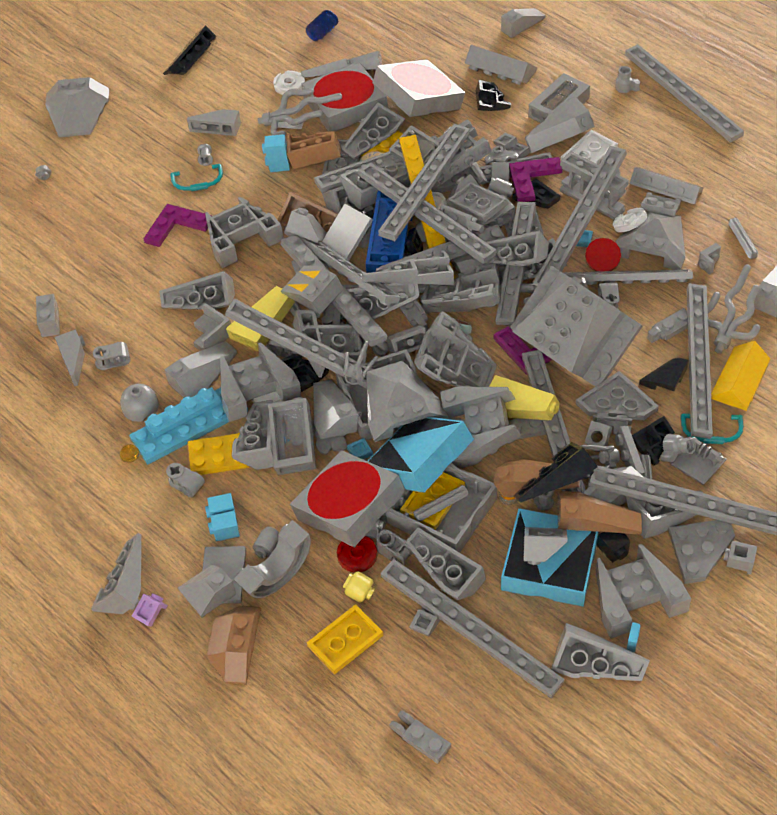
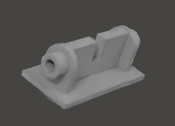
M598 413L597 416L593 415L592 421L614 427V435L618 434L621 426L632 424V418H628L627 415L609 417L608 414Z

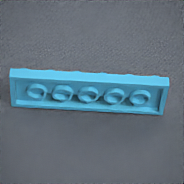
M212 387L209 389L202 388L198 391L197 395L193 397L187 396L181 400V403L175 406H167L164 412L158 415L151 414L144 421L146 426L129 434V437L148 465L187 445L188 441L196 440L229 423L223 410L221 388L215 391Z

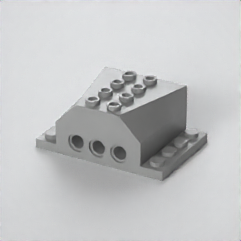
M552 265L510 326L513 329L512 332L571 373L582 377L595 387L608 378L643 327Z

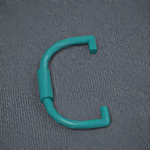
M212 165V169L218 168L219 176L212 182L198 183L187 187L180 186L175 181V176L180 175L179 171L170 173L171 182L174 187L183 191L208 189V187L217 184L223 177L222 165Z
M683 413L681 414L683 432L688 437L694 438L695 436H691V432L686 426V418H690V414ZM731 415V420H738L739 424L738 432L732 437L712 436L711 439L696 438L703 442V444L732 442L743 433V416Z

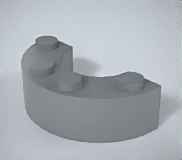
M293 520L282 527L278 534L279 539L276 548L264 562L257 566H250L248 564L245 568L239 570L233 579L252 597L264 598L277 592L295 576L303 565L310 550L311 538Z

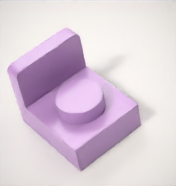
M154 593L151 596L143 594L132 617L151 627L161 608L166 609L168 605L162 602V597Z

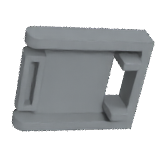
M411 125L401 137L416 135L425 166L440 143ZM398 139L389 150L392 155L404 162Z

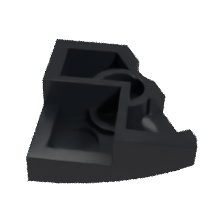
M478 81L475 90L478 110L500 111L511 107V103L503 99L504 94L498 90L494 82Z
M295 354L281 359L294 371L300 382L301 392L312 387L314 383L319 382L329 373V369L325 367L322 377L319 378L309 360H304Z
M682 358L669 360L640 379L639 385L656 390L657 386L675 391L687 370L688 360Z
M665 416L634 433L632 438L637 450L643 455H649L651 464L655 466L660 462L659 458L664 452L663 440L665 436L675 432Z

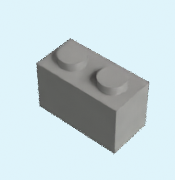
M54 294L36 296L37 325L41 336L59 335V307Z
M417 325L387 336L386 342L389 346L390 354L407 349L408 353L418 350L427 332L426 328Z

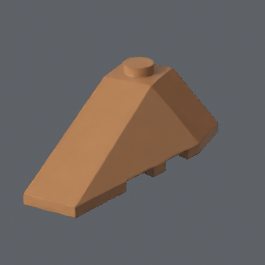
M292 191L288 194L278 221L281 226H287L291 211L303 208L316 218L327 233L338 213L304 195Z
M526 459L504 462L496 467L494 485L503 497L514 496L530 479H537L539 477V470L542 467H547L552 463ZM580 481L574 482L572 484L566 485L556 490L579 487Z
M558 491V529L642 533L641 513L580 492Z

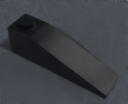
M571 442L552 458L553 463L551 465L544 466L539 470L540 473L537 479H530L514 497L520 503L580 481L583 478L586 479L594 473V469L598 466L583 447Z

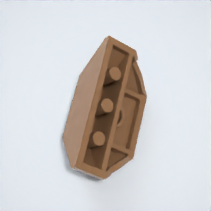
M238 606L214 618L206 656L225 683L247 684L260 617V607Z

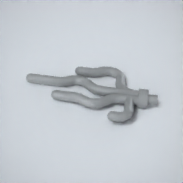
M313 88L303 90L290 89L283 94L278 110L272 113H263L262 117L258 118V123L265 126L271 125V135L285 134L286 136L285 131L277 132L279 122L285 121L290 125H299L308 119L322 116L323 111L308 112L296 119H292L288 115L300 112L310 103L324 104L342 99V94L337 93L319 98L314 96L307 97L297 106L286 109L289 97L293 95L306 96L314 93Z
M748 264L743 267L736 285L725 296L724 302L728 309V314L724 323L708 319V327L718 330L714 344L716 346L715 352L720 354L723 349H728L732 338L751 340L760 331V325L755 324L749 333L736 331L739 325L748 321L754 314V301L760 290L758 285H754L746 301V313L733 321L736 309L732 303V298L740 292L751 270V266ZM715 292L707 304L708 313L717 305L720 298L719 292Z

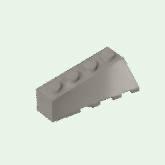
M470 45L465 64L470 65L469 69L475 71L482 69L484 74L490 76L493 73L498 74L497 78L503 80L510 78L512 83L521 85V82L527 84L538 68L527 62Z

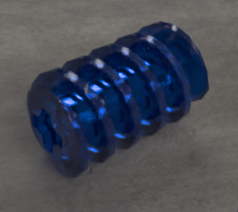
M330 10L322 11L306 27V33L309 38L315 42L324 38L338 24L337 16Z

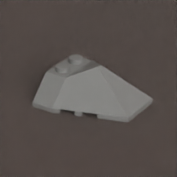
M90 77L58 80L46 94L45 102L58 137L91 135L98 122L99 115L103 113L104 105L109 102V88Z
M646 211L648 217L645 222L630 231L624 232L616 240L617 245L620 247L621 258L628 259L631 250L664 257L663 267L673 270L682 269L685 260V248L680 215L672 217Z
M496 263L475 267L474 272L464 275V272L458 274L459 277L454 279V285H426L422 298L423 304L462 311L497 305L501 293L498 265Z
M443 311L440 312L424 335L414 361L416 367L434 380L457 387H489L497 364L482 348L479 349L471 341L473 338L470 335H466L460 329L461 325L458 321Z
M403 361L367 371L368 427L374 442L392 437L393 428L427 417L448 419L446 411L442 408L441 400Z

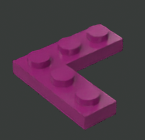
M559 157L509 163V170L518 202L535 201V193L530 177L562 173L563 169L560 166L561 161Z
M166 204L143 238L144 243L160 247L175 224L206 232L208 229L206 215L198 211Z
M509 326L493 334V339L527 375L522 353L538 349L534 347L530 350L512 332L513 330ZM542 353L545 364L553 360Z

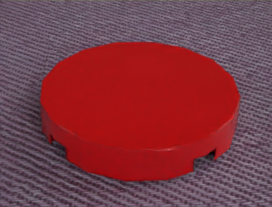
M609 238L595 239L586 248L585 258L587 265L595 272L613 271L620 263V247Z
M364 536L355 547L341 541L336 552L338 563L341 567L354 573L370 569L375 564L378 556L374 541L367 536Z

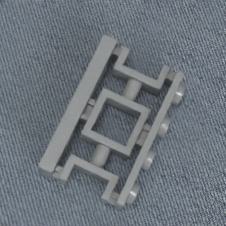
M468 119L459 124L470 129L469 135L465 139L466 142L461 145L458 150L460 153L452 158L434 184L435 188L492 152L487 139L483 137L477 142L473 139L478 135ZM447 133L437 138L436 141L441 143Z
M570 151L560 162L562 169L569 172V176L561 181L560 192L579 201L599 165ZM616 174L596 210L614 220L620 214H623L625 207L617 201V198L622 197L626 193L625 188L628 186L629 180Z

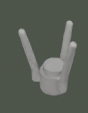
M365 341L356 365L353 364L349 367V352L345 353L342 376L345 377V381L349 384L357 385L362 383L367 371L371 369L378 359L375 356L362 372L360 365L366 352L368 341Z
M581 445L584 449L602 450L599 455L590 457L592 460L599 459L602 464L606 465L604 466L605 468L616 467V463L620 460L619 451L614 446Z

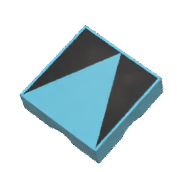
M427 417L402 425L376 451L368 462L398 474L405 489L425 492L443 473L446 467L468 447L474 438L464 421Z
M518 508L501 576V590L527 596L546 597L553 601L584 607L589 585L590 569L594 561L599 532L567 530V543L546 562H541L538 565L528 564V561H524L525 527L558 528V516Z

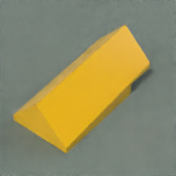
M756 341L734 346L711 393L712 400L747 411L771 359Z

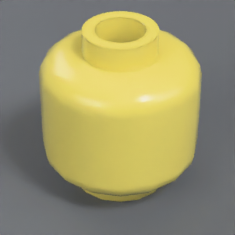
M359 571L354 574L350 573L343 585L345 595L359 603L363 602L365 598L369 600L375 591V588L372 587L373 579Z

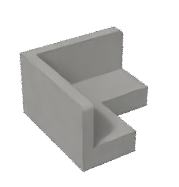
M206 303L202 305L204 314L194 322L195 328L204 333L193 342L194 347L200 351L224 342L229 338L226 328L231 324L229 318Z

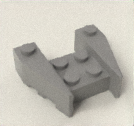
M241 197L238 198L239 205L211 217L208 212H205L214 257L219 265L224 268L237 262L238 259L233 244L257 233L269 247L284 239L281 224L274 215L269 212L266 214L262 211V208L250 205L249 201Z
M315 310L296 311L293 321V328L343 355L349 352V358L355 361L358 360L365 343L363 337L348 321H346L347 325H318ZM367 349L361 363L366 362ZM308 359L318 377L321 378L325 367Z
M261 342L258 343V357L228 366L223 354L220 355L222 404L229 422L247 417L246 401L275 391H277L281 401H290L301 397L300 382L294 371Z
M458 386L440 391L443 410L446 411L450 418L465 414L466 426L474 438L468 447L452 461L457 468L461 469L476 465L488 454L496 453L497 449L506 443L510 444L521 437V433L514 424L509 425L505 403L515 400L508 387Z
M642 544L638 545L637 560L606 570L601 559H597L596 579L599 591L601 621L610 639L630 632L632 618L629 611L658 601L661 602L669 618L689 611L691 597L682 581Z

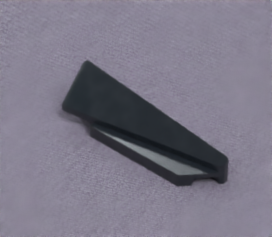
M205 25L195 34L163 74L184 75L211 45L210 42L217 36Z

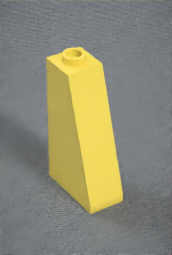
M276 286L255 303L252 308L282 322L295 301L282 294V288ZM236 321L226 328L230 339L258 352V343L261 342L265 346L269 338Z
M495 375L489 386L508 387L514 395L515 400L505 403L508 418L552 420L554 414L559 410L560 403L554 394Z

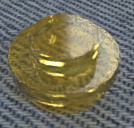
M127 444L121 448L120 458L123 462L131 463L138 459L139 450L134 445Z

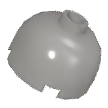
M137 383L127 387L120 398L121 410L124 416L131 421H144V418L158 411L159 402L157 395L151 387L145 384Z

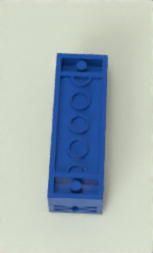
M379 190L377 192L365 263L366 273L376 272V269L380 266L404 258L409 222L396 241L379 236V229L398 204Z

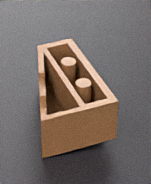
M335 131L315 132V135L301 133V136L287 134V156L293 169L341 157V146Z

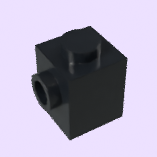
M602 532L598 535L597 547L612 563L618 559L622 560L628 555L630 540L625 533Z

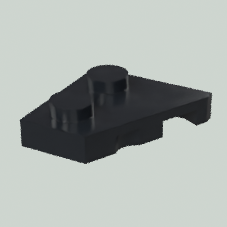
M538 179L531 181L535 193V201L530 202H535L538 207L549 209L560 201V195ZM512 194V200L517 201L516 194Z
M416 228L410 229L406 238L405 249L408 254L413 255L422 252L424 248Z

